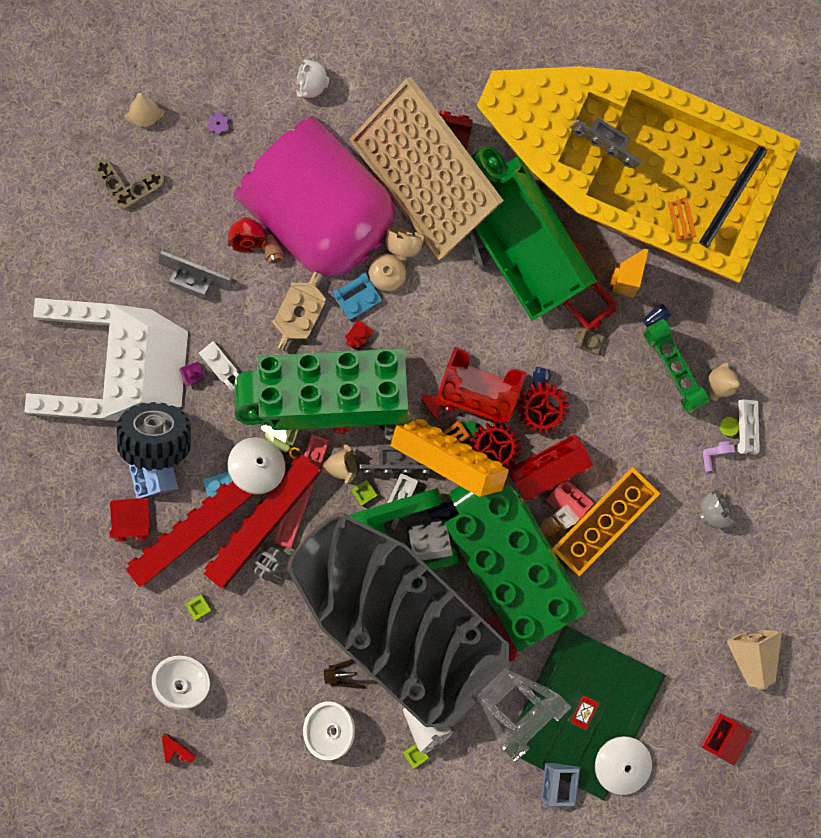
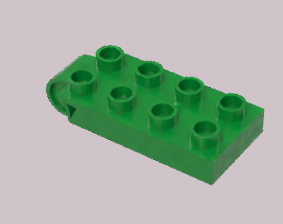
M485 146L471 155V158L504 200L475 230L531 321L536 320L597 282L520 157L517 156L506 164L500 153L489 146Z
M405 348L258 356V370L243 372L235 378V417L238 421L247 425H258L267 421L274 431L408 424Z
M511 485L503 488L502 491L482 497L461 486L450 491L451 499L459 515L444 524L519 652L589 612L521 494L517 493Z

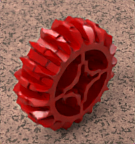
M538 382L537 388L531 384L532 390L525 389L526 396L520 395L522 401L517 403L521 407L517 410L518 414H522L519 417L520 421H525V427L530 425L531 431L535 430L536 427L538 433H541L542 429L545 430V433H548V428L550 427L555 431V425L557 424L561 427L562 423L560 420L566 421L567 419L563 414L569 413V410L565 408L569 406V402L565 401L567 399L566 394L561 395L563 390L561 388L556 390L557 386L555 384L549 388V382H546L544 387H542L541 382ZM541 395L539 400L531 402L533 398ZM548 395L557 399L558 407L549 403ZM545 403L547 409L541 413L540 406L542 407ZM528 409L538 413V420L533 419L528 414ZM555 414L549 420H545L548 415Z
M493 422V428H490L489 423H486V430L480 426L481 434L478 432L473 433L477 440L474 438L470 439V442L475 443V446H471L472 449L476 452L492 454L495 460L500 462L502 466L506 465L508 469H511L509 462L511 461L514 464L517 462L513 456H520L518 452H515V450L521 449V446H515V443H518L520 439L512 438L517 433L514 431L509 434L508 432L511 427L508 426L504 430V423L500 424V428H497V422ZM493 432L505 435L508 440L502 442L496 440ZM488 434L489 445L479 450L481 439ZM492 439L496 445H503L498 449V456L494 450H488L492 447ZM511 446L509 457L502 461L501 450Z

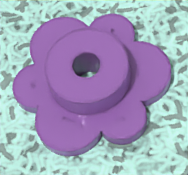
M217 112L214 116L209 117L208 129L210 131L220 134L222 131L228 130V118L226 116L223 117L222 113Z

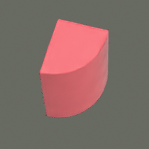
M569 481L561 482L545 500L556 510L568 504L580 519L594 504Z

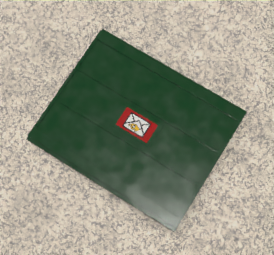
M565 625L503 750L542 770H545V763L580 767L578 788L605 801L609 791L600 784L595 773L597 754L602 746L611 739L622 736L636 738L666 675ZM560 773V779L571 784L572 773Z

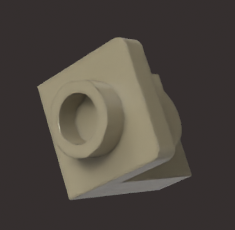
M582 328L581 332L577 331L574 342L577 343L576 348L598 355L604 336Z

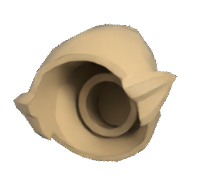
M138 93L130 105L129 113L124 117L126 121L132 124L147 127L160 120L165 110L158 108L156 102L150 97H145L143 93Z
M729 362L723 363L717 369H714L708 377L709 394L714 401L720 397L726 398L733 395L740 385L736 373L730 369Z
M345 444L343 446L344 449L331 455L322 464L320 469L322 473L329 474L338 479H344L345 484L355 479L357 466L353 455L355 451Z

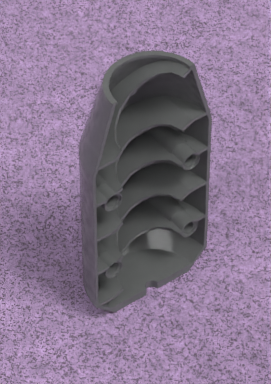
M340 512L320 523L293 553L288 563L287 571L320 629L425 727L453 726L476 703L479 696L485 694L508 672L509 644L404 543Z

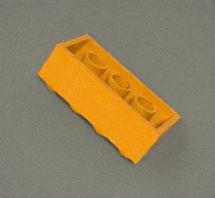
M643 249L622 262L619 268H615L609 287H612L611 293L634 298L640 288L648 249Z

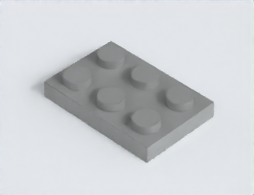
M433 519L432 521L415 522L408 525L412 552L422 561L452 556L448 529L444 524L446 519Z

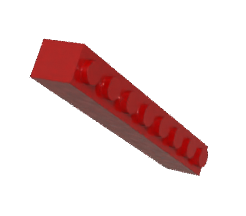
M304 455L294 459L291 464L293 467L289 472L285 471L279 485L272 491L267 492L266 495L268 497L264 502L260 501L255 506V512L251 517L247 516L242 522L243 527L239 532L236 530L229 539L231 541L227 546L223 545L217 552L219 556L205 566L206 571L203 574L221 589L227 587L285 515L322 473V470Z
M233 481L228 485L224 483L216 490L218 493L215 496H208L201 502L203 506L198 510L196 508L192 509L187 514L188 518L183 522L179 520L172 526L174 530L169 534L163 533L157 539L159 541L157 544L146 547L142 551L144 554L139 559L135 557L127 563L129 567L125 570L139 587H144L255 494L240 489Z

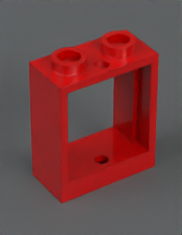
M598 282L590 286L609 306L591 323H588L568 300L562 303L587 331L591 329L595 331L602 324L601 320L605 316L609 318L616 312L617 302Z

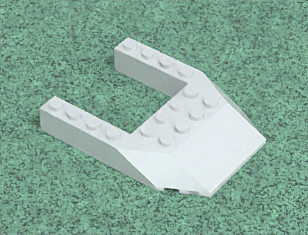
M35 298L33 317L36 320L109 325L103 399L26 393L24 411L26 414L118 421L126 410L133 406L137 407L141 403L150 404V402H156V404H161L162 402L168 406L173 405L177 409L182 407L184 380L179 369L185 366L188 331L151 309L115 304Z

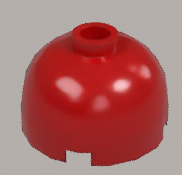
M247 217L242 218L230 227L228 246L230 247L231 245L234 251L242 253L254 252L251 248L259 247V250H261L266 245L265 230L259 222Z

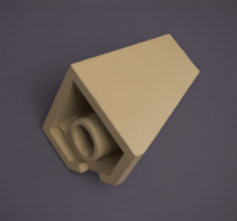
M761 630L750 635L746 633L738 634L727 640V644L748 686L764 690L776 682L781 632Z

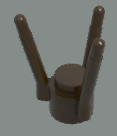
M353 659L336 665H329L328 669H324L325 684H331V687L366 688L365 685L338 682L341 681V677L357 675V672L340 673V669H337L355 663Z

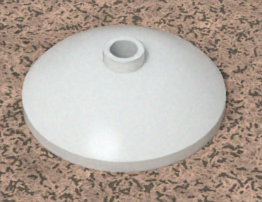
M257 437L247 438L239 442L232 449L228 458V471L231 479L240 489L252 494H264L276 488L283 479L285 461L281 451L272 442ZM260 459L262 464H258L256 460Z
M172 656L161 661L155 668L151 681L153 692L158 700L170 708L179 710L190 709L199 705L206 698L210 687L209 675L204 666L197 660L187 656Z
M322 702L314 706L308 713L303 727L304 741L309 751L319 759L335 760L342 757L350 749L355 735V725L350 712L343 705L336 702Z
M622 736L611 739L602 746L595 760V773L598 781L605 789L614 794L627 795L638 791L645 785L651 774L652 760L648 749L640 741L631 737ZM630 765V769L625 771V766Z

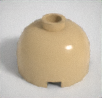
M400 228L387 229L385 241L387 249L400 260H406L407 257L417 255L422 248L423 234L414 231L413 235V233L407 232L406 229Z
M393 254L379 255L373 259L369 266L370 282L375 288L383 292L397 290L402 286L406 278L405 264Z

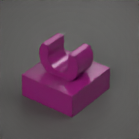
M198 362L179 369L186 387L205 380Z

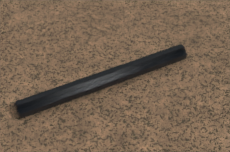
M760 145L757 147L699 241L703 247H709L767 153V149Z

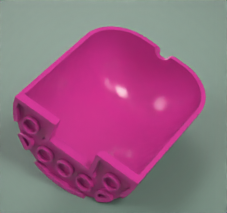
M310 116L308 118L309 121L303 119L297 123L293 132L288 130L254 163V170L252 172L248 171L241 179V188L238 186L235 189L234 197L307 270L312 273L315 271L317 275L320 273L321 276L334 277L351 271L359 263L364 264L370 257L368 253L372 249L377 251L383 245L382 240L386 237L387 229L392 228L394 223L395 208L392 197L384 185L315 116Z

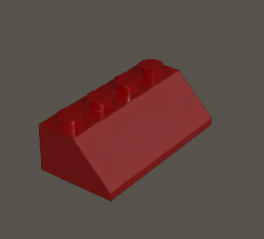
M573 434L512 466L511 469H508V473L522 498L527 501L535 499L538 494L544 491L552 490L555 485L561 482L569 481L572 476L578 473L588 471L593 466V463L585 446Z

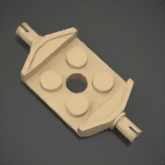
M314 271L308 283H291V287L275 319L272 321L282 334V339L277 348L285 351L291 339H308L326 302L325 297L317 289L316 285L320 279V273L317 275V272ZM297 307L305 309V314L302 317L295 316L294 310Z

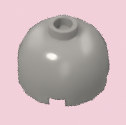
M718 489L711 491L703 498L700 506L702 512L700 513V518L705 524L708 523L714 528H725L736 522L734 520L735 515L728 501L725 502L721 499L723 494Z

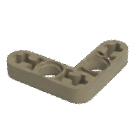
M101 159L95 164L97 175L115 204L121 209L133 206L160 189L165 183L163 175L158 171H153L125 187L108 160ZM101 164L104 166L108 165L106 169L111 176L107 177L103 171L99 172ZM153 176H156L157 178L161 177L159 179V184L156 185V183H152L151 185H149L152 189L148 190V187L144 183V181L147 180L149 184L153 181ZM110 180H118L119 186L116 189H110L108 186ZM136 186H144L145 192L142 195H136L134 192ZM131 190L132 195L136 199L132 200V198L130 197L126 200L127 204H119V201L121 200L120 197L129 196L130 194L128 193V191Z

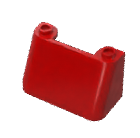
M454 347L438 390L439 399L446 404L497 422L505 423L509 421L527 372L519 369H510L506 373L505 378L469 366V353Z

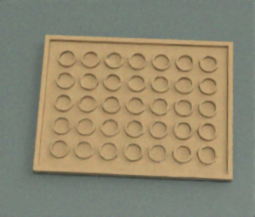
M411 76L400 84L349 139L379 181L388 190L416 231L424 235L425 243L438 260L444 258L504 201Z

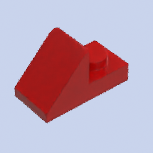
M422 395L421 397L422 402L436 421H438L440 407H443L444 411L455 412V409H459L442 402L436 396Z
M163 734L162 743L166 764H168L175 753H178L177 757L184 763L188 761L192 763L197 755L168 734Z

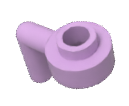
M730 441L719 442L717 447L704 449L705 472L713 471L712 455L734 453V444L730 445Z

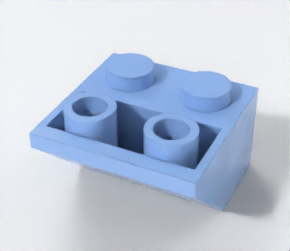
M129 464L136 498H145L178 489L173 467H166L163 470L152 469L151 471L146 470V468L139 469L135 465L131 466Z

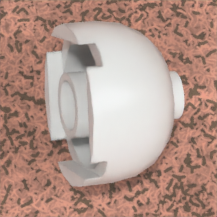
M304 59L305 65H300L296 85L300 83V91L296 90L298 97L315 98L323 92L324 88L328 87L329 77H326V71L320 63Z

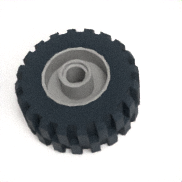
M150 402V404L141 403L137 407L133 406L126 410L118 419L117 450L124 461L126 460L131 466L135 465L136 468H146V470L151 471L152 469L163 470L166 467L171 468L174 464L178 465L181 463L182 459L184 460L190 451L191 424L184 412L180 409L177 410L173 405L168 406L162 402L161 404H156V402Z

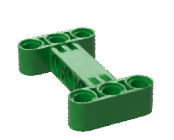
M662 319L647 327L643 335L651 348L654 347L682 397L680 399L682 406L689 415L706 406L710 400L702 387H698L671 338L672 332L665 319ZM663 346H669L672 353L665 355L662 352ZM673 362L681 365L679 372L672 370L671 364ZM681 380H689L690 388L684 389L680 384Z

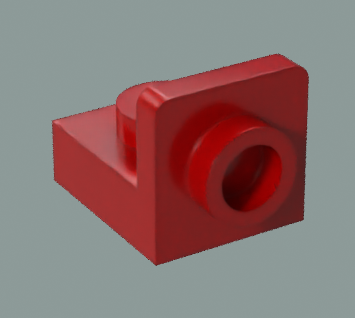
M357 320L348 334L344 336L347 340L346 344L354 350L356 347L360 350L374 331Z

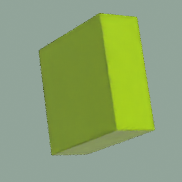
M365 480L351 490L361 506L377 497L368 480Z
M202 594L185 604L195 621L212 611Z
M416 744L403 752L413 769L429 759L427 753H420Z

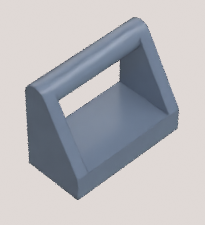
M545 763L541 801L549 807L575 806L580 767ZM560 773H572L569 799L557 798Z

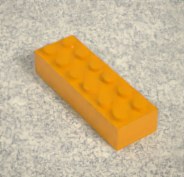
M422 419L411 421L408 424L396 425L390 444L391 447L479 497L502 491L509 471L500 462L492 461L487 458L486 454L476 452L470 445L458 442L457 438L442 433L441 429L428 425Z
M633 467L630 468L552 548L553 551L579 577L660 493Z

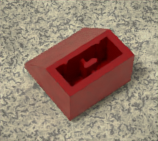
M718 713L700 747L734 766L752 731L725 715Z

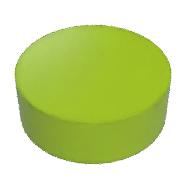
M732 417L723 419L719 426L720 432L727 437L734 436L739 431L738 421Z

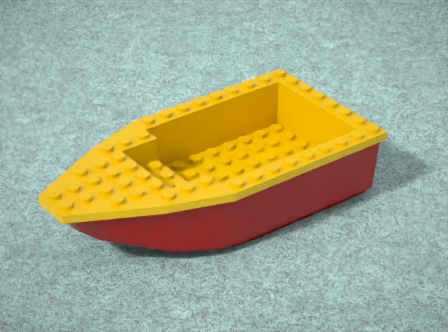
M580 66L496 70L491 72L477 104V109L515 154L520 157L526 167L561 198L571 210L606 229L726 281L732 280L736 283L741 281L801 142L644 73ZM599 117L630 137L625 150L642 160L641 164L635 169L624 166L622 161L609 156L602 148L595 147L588 139L576 135L574 130L570 128L571 124L578 119L592 127L595 120ZM759 145L767 149V153L709 247H703L699 241L757 147ZM688 198L696 237L676 241L668 202ZM682 204L681 206L686 223L688 234H691L685 212L684 204ZM674 206L677 224L681 236L683 235V231L679 218V213L677 206Z

